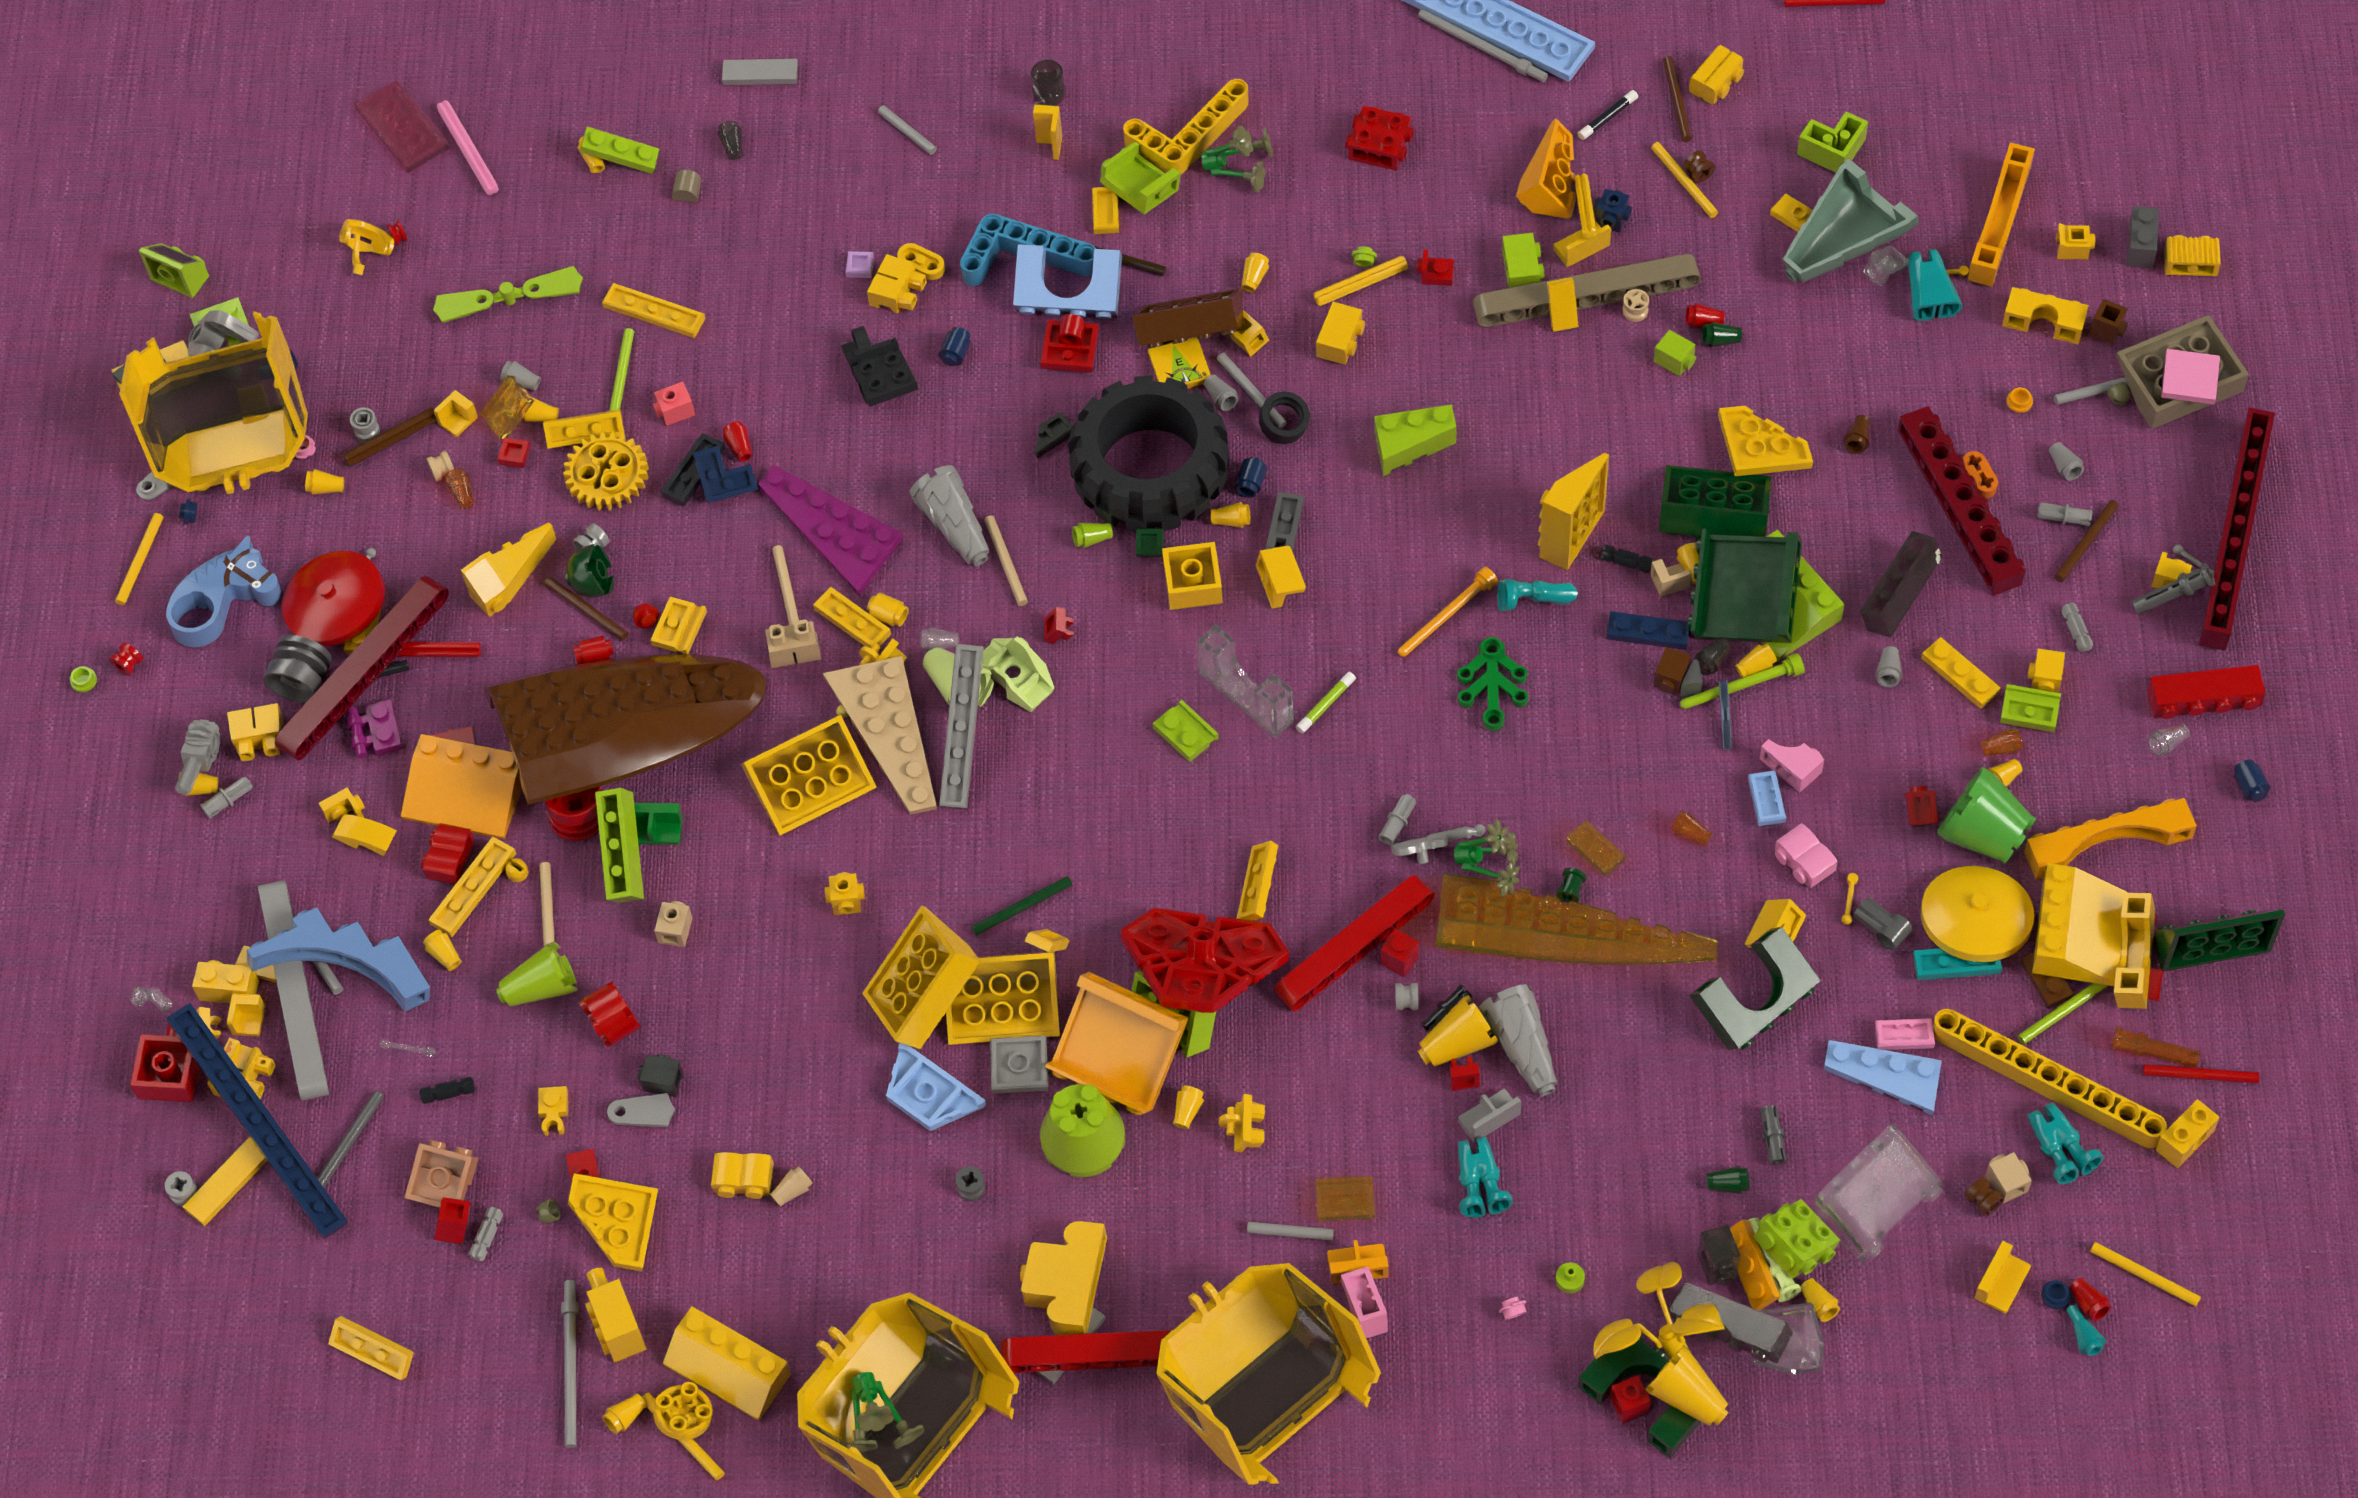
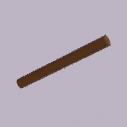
M1666 56L1663 58V64L1681 139L1683 142H1689L1692 137L1673 58Z
M2110 500L2054 575L2057 581L2063 582L2089 548L2119 507L2116 501Z
M548 576L545 579V586L621 641L628 637L629 633L554 578Z

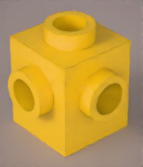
M842 872L836 874V876H829V887H825L826 904L831 903L834 915L861 913L860 900L865 899L864 884L858 883L856 873Z

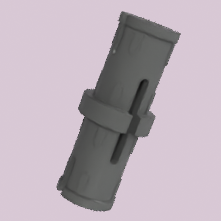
M1773 1105L1762 1107L1760 1109L1764 1131L1762 1133V1140L1765 1141L1767 1146L1768 1162L1770 1165L1784 1164L1787 1162L1783 1144L1785 1133L1781 1129L1778 1107H1773Z

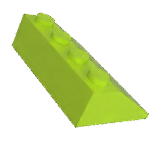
M1777 529L1766 537L1784 536ZM1802 556L1800 559L1792 642H1762V644H1768L1775 654L1777 661L1842 620L1844 603Z

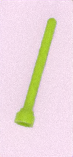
M1798 653L1787 656L1786 660L1782 661L1780 665L1727 683L1728 694L1784 674L1795 677L1805 673L1800 655ZM1719 686L1682 699L1680 707L1688 709L1719 698Z

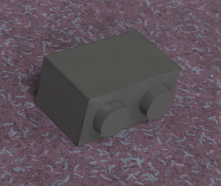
M2132 207L2128 223L2126 266L2153 268L2157 252L2159 208Z

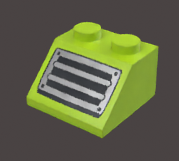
M160 243L141 247L139 250L150 280L192 299L209 277L205 262L200 257L187 255L175 246L169 247Z

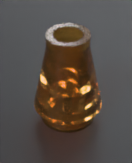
M454 469L448 472L444 477L446 480L444 485L457 501L460 509H467L473 506L475 502L472 496L469 474L465 473L463 469Z
M2008 728L1981 741L1985 757L1990 755L2017 754V751L2023 750L2018 729L2011 730V728Z
M1680 811L1670 830L1675 832V836L1698 843L1704 847L1713 834L1691 813L1688 812L1686 814L1683 811Z

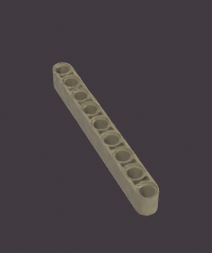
M1691 254L1570 276L1574 280L1577 310L1621 302L1625 294L1632 289L1643 290L1648 296L1692 288L1701 282L1695 257ZM1548 281L1479 294L1472 301L1478 324L1481 327H1492L1549 316Z

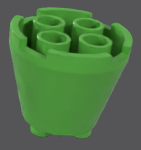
M1982 767L1966 786L1965 791L1956 804L1952 806L1937 833L1947 842L1997 859L2005 864L2014 852L2011 848H2019L2026 838L2023 831H2028L2036 818L2028 812L1992 771Z

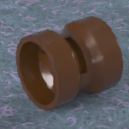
M1984 1176L1976 1180L1964 1193V1197L1970 1203L1976 1202L1978 1211L1984 1217L1993 1213L2005 1199L1999 1191L1991 1189V1182Z

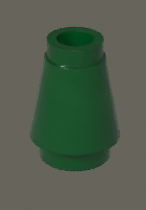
M1710 322L1709 324H1704L1702 329V342L1704 345H1709L1710 348L1740 343L1742 339L1741 327Z
M1736 1166L1707 1173L1708 1190L1742 1194V1191H1749L1748 1168Z

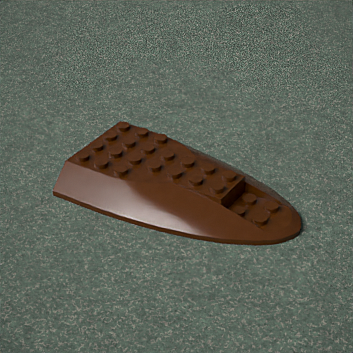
M665 654L616 658L552 669L484 686V692L491 709H496L520 771L522 790L528 805L632 777L665 765L712 743L749 718L760 706L766 691V680L760 671L741 661L696 654Z

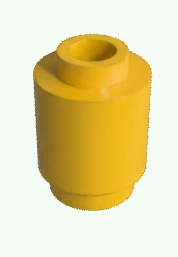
M878 593L876 596L873 595L867 605V610L871 616L890 626H902L909 611V608L904 606V602L883 593Z

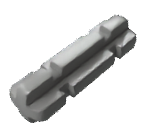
M2073 602L2063 605L2062 614L2068 620L2066 623L2073 639L2077 641L2075 644L2078 651L2085 652L2091 650L2093 642L2090 636L2087 635L2088 631L2081 615L2078 614L2077 605Z
M495 1207L487 1209L484 1216L486 1219L482 1220L474 1239L476 1243L472 1244L469 1251L470 1258L481 1262L485 1259L488 1252L486 1248L490 1247L498 1228L496 1224L500 1223L503 1216L500 1209Z

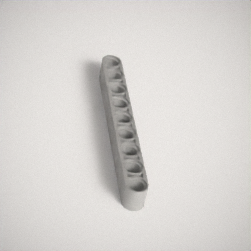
M281 880L258 885L268 940L274 938L281 931L292 930L293 913L286 881ZM291 961L273 964L301 1102L328 1096L329 1090L303 962Z

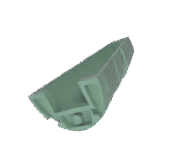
M1848 158L1840 165L1823 196H1820L1807 222L1803 223L1783 258L1786 267L1784 272L1792 282L1798 281L1803 283L1840 268L1844 262L1869 253L1874 248L1914 229L1919 222L1918 215L1901 201L1895 206L1889 203L1870 187L1866 172Z

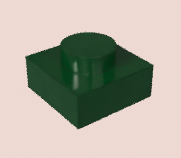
M1136 529V556L1163 557L1164 530Z

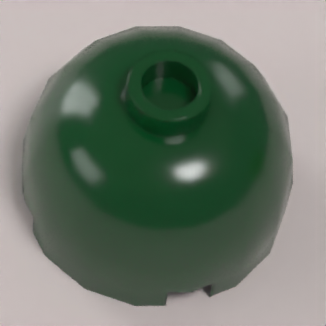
M592 544L582 547L570 556L565 579L567 584L572 586L578 594L594 598L610 594L614 587V575L608 578L607 568L612 566L606 552L600 545L594 546Z

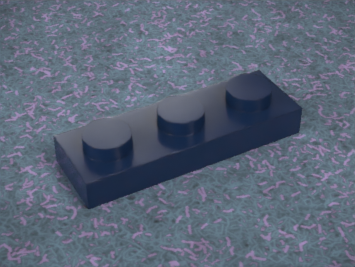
M1610 611L1606 639L1686 650L1689 635L1688 621Z

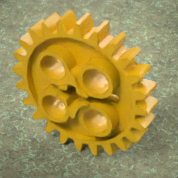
M601 432L598 439L591 434L590 442L581 439L583 446L580 448L574 445L575 454H567L569 462L564 463L566 471L563 472L566 487L570 489L572 497L577 496L579 504L586 501L587 508L589 509L594 503L598 511L602 509L603 505H607L608 510L611 511L612 504L615 503L619 508H622L621 501L625 500L631 503L630 495L639 497L637 488L645 489L643 480H648L647 471L649 470L646 455L642 453L640 445L635 446L633 438L626 442L625 434H622L618 439L615 436V432H612L609 437H605L604 432ZM623 463H628V464L625 465V466H619V465H621V464H623ZM587 476H593L590 479H584ZM611 484H617L614 487H608Z

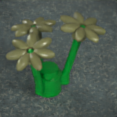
M1496 819L1494 826L1487 824V829L1490 833L1487 837L1471 841H1460L1455 847L1454 857L1456 863L1462 865L1463 871H1473L1497 879L1499 882L1497 888H1502L1500 896L1505 897L1507 893L1512 895L1514 893L1513 884L1520 882V879L1516 877L1520 868L1515 866L1518 860V854L1515 851L1518 848V844L1515 843V833L1508 832V827L1506 826L1501 828L1500 821ZM1485 843L1492 844V847L1481 848L1477 846ZM1486 853L1507 855V861L1509 862L1507 871L1501 870L1500 874L1475 865L1482 861L1483 854Z

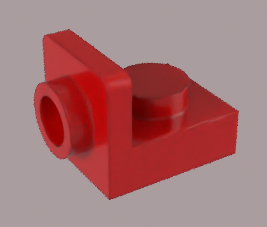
M1423 249V258H1418L1417 274H1422L1421 284L1452 286L1454 259L1429 258V250Z
M1927 786L1910 787V792L1903 793V797L1907 802L1909 826L1938 823L1935 790L1927 791Z

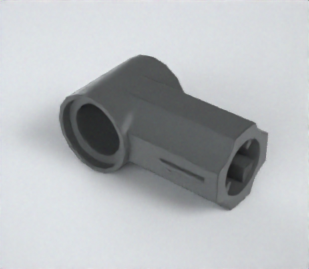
M1870 897L1864 899L1854 912L1853 917L1874 932L1879 943L1888 950H1894L1912 932V926L1906 918L1897 913L1892 915Z

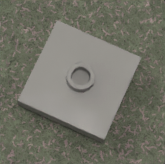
M1046 1036L990 1038L992 1094L1048 1091V1068H1045L1047 1063Z

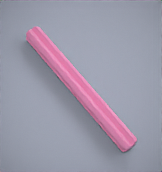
M444 100L442 103H438L439 114L487 195L497 193L499 188L449 101Z

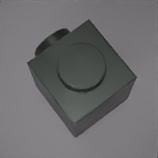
M663 1054L656 1056L647 1055L645 1064H641L638 1070V1080L641 1082L644 1092L655 1094L667 1093L668 1096H677L683 1075L680 1060H674Z

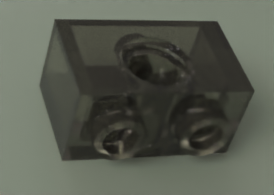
M1729 1225L1701 1232L1697 1256L1709 1285L1716 1283L1718 1285H1725L1730 1283L1737 1277L1740 1253Z

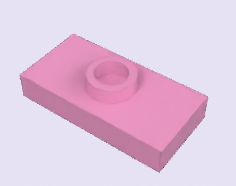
M1932 1018L1875 1021L1877 1049L1934 1048L1935 1046Z

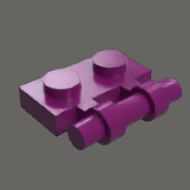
M391 699L366 705L367 715L359 716L357 708L347 710V727L352 733L351 745L352 749L356 751L357 758H365L367 756L366 749L373 747L377 756L403 749ZM370 727L371 735L363 736L362 729Z

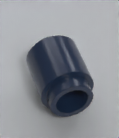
M953 327L951 331L947 332L939 351V357L944 364L958 366L963 363L971 344V335L967 330L961 327Z
M1250 457L1242 461L1235 482L1238 494L1253 498L1260 492L1267 472V466L1261 459Z
M2248 759L2234 767V778L2246 800L2257 802L2263 800L2268 795L2271 787L2259 764L2255 763L2254 760Z

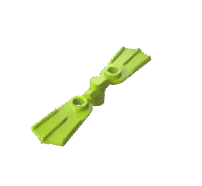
M574 266L529 279L524 283L523 288H516L510 282H503L499 286L497 293H491L488 290L482 289L437 295L433 311L440 318L441 322L445 323L488 309L493 304V301L494 303L504 301L506 305H513L516 301L515 298L524 297V295L528 298L536 299L579 294L583 277ZM533 288H538V291L531 292ZM482 299L486 300L484 303H478Z

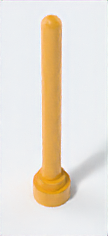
M1484 566L1475 574L1476 577L1473 584L1398 649L1399 656H1407L1481 590L1485 591L1486 589L1490 590L1498 583L1496 575L1488 567Z

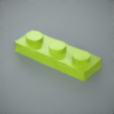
M586 127L580 152L653 174L659 148Z

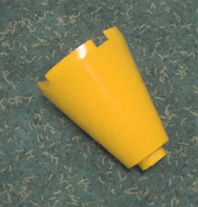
M1469 995L1463 997L1419 1043L1421 1049L1417 1052L1426 1065L1432 1063L1436 1067L1452 1061V1059L1463 1057L1499 1042L1496 1036L1489 1037L1492 1035L1491 1028L1474 1002L1468 1005L1471 1002Z
M1684 1345L1662 1368L1655 1380H1652L1645 1389L1649 1394L1708 1426L1713 1422L1718 1426L1729 1413L1725 1409L1728 1405L1727 1401L1689 1349Z

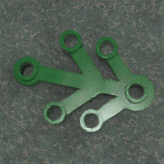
M1488 637L1480 643L1478 648L1479 655L1468 665L1459 668L1457 672L1458 682L1468 685L1473 681V674L1487 663V671L1468 689L1459 692L1458 704L1462 708H1470L1474 704V698L1487 687L1488 709L1483 714V725L1487 730L1495 732L1504 726L1505 721L1504 712L1499 709L1498 686L1512 697L1514 706L1522 708L1528 703V693L1516 687L1498 672V663L1511 673V679L1516 684L1526 682L1527 669L1517 665L1505 655V646L1498 638ZM1492 649V650H1495L1496 652H1495V653H1489V652H1487V651ZM1467 673V674H1469L1470 676L1467 677V678H1464V677L1461 676V674ZM1522 673L1524 674V676L1517 677L1515 676V674ZM1517 696H1522V697H1524L1525 699L1519 701V700L1516 699V697H1517ZM1463 697H1469L1470 700H1469V701H1463L1461 698H1463ZM1496 720L1498 723L1492 724L1489 721Z

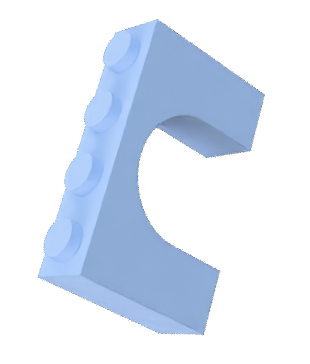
M1018 244L1013 306L1016 310H1019L1020 314L1034 315L1035 311H1043L1047 316H1060V313L1075 314L1082 318H1085L1086 314H1094L1098 319H1111V316H1118L1122 263L1120 250L1094 249L1092 279L1087 289L1078 296L1061 298L1049 292L1044 283L1046 257L1044 246Z

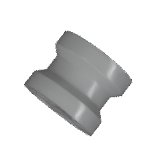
M1395 983L1396 1011H1402L1404 1008L1418 1010V983H1411L1409 986Z
M174 1172L165 1182L166 1192L172 1202L178 1206H183L198 1191L191 1176L186 1172Z

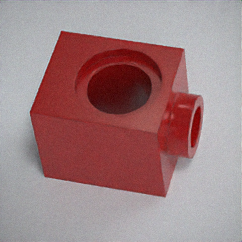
M1638 1375L1611 1386L1610 1400L1622 1424L1649 1413L1651 1400Z

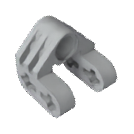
M212 310L191 331L188 339V356L220 349L226 334L245 343L257 340L259 333L228 313ZM240 364L217 369L216 371L226 377L237 380L243 367Z

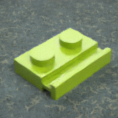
M2007 684L2000 723L2055 732L2061 693Z
M1180 700L1176 707L1169 709L1153 723V729L1189 762L1206 750L1211 742L1219 739L1218 733L1183 700Z

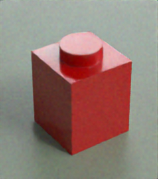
M1398 929L1393 931L1381 948V965L1402 977L1406 976L1419 957V941Z

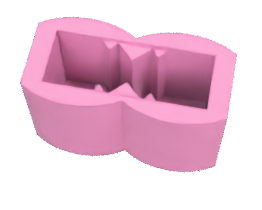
M1802 823L1776 841V858L1781 864H1787L1793 869V875L1800 884H1806L1809 888H1812L1837 869L1838 861L1835 856Z

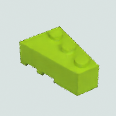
M1452 404L1374 416V434L1383 477L1399 466H1408L1412 464V460L1425 454L1429 456L1456 443V422Z
M1143 971L1135 972L1132 992L1160 1004L1150 985H1148L1147 980L1144 978ZM1166 1007L1189 1018L1179 1042L1183 1048L1181 1052L1187 1058L1209 1049L1216 1012L1200 1013L1193 1010Z

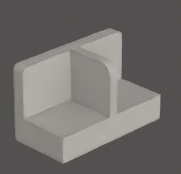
M1505 1088L1490 1098L1483 1094L1480 1096V1104L1459 1116L1458 1123L1473 1143L1477 1142L1476 1138L1487 1136L1521 1114V1100L1519 1097L1513 1099Z

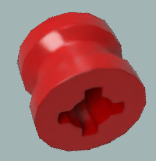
M124 642L119 646V652L112 654L109 661L118 671L130 676L133 672V667L136 664H140L144 658L134 647Z

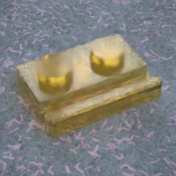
M507 375L480 415L487 419V424L499 439L508 438L534 400L524 387L516 382L515 376Z
M1372 1176L1315 1179L1318 1222L1375 1219Z

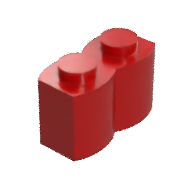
M439 823L436 831L433 830L429 838V845L431 847L421 860V869L424 871L426 879L456 884L459 881L474 841L471 829Z

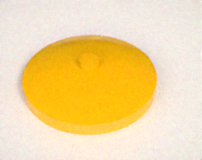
M1963 866L1940 874L1929 884L1922 900L1921 921L1929 938L1948 954L1967 961L1991 962L2009 957L2024 946L2032 931L2034 908L2025 889L2010 876L1988 867Z

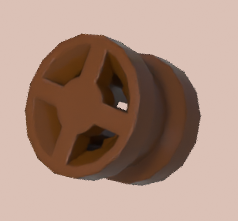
M1698 150L1687 157L1683 163V168L1687 172L1692 173V178L1695 182L1700 183L1713 174L1715 165L1712 161H1707L1706 154L1703 151Z

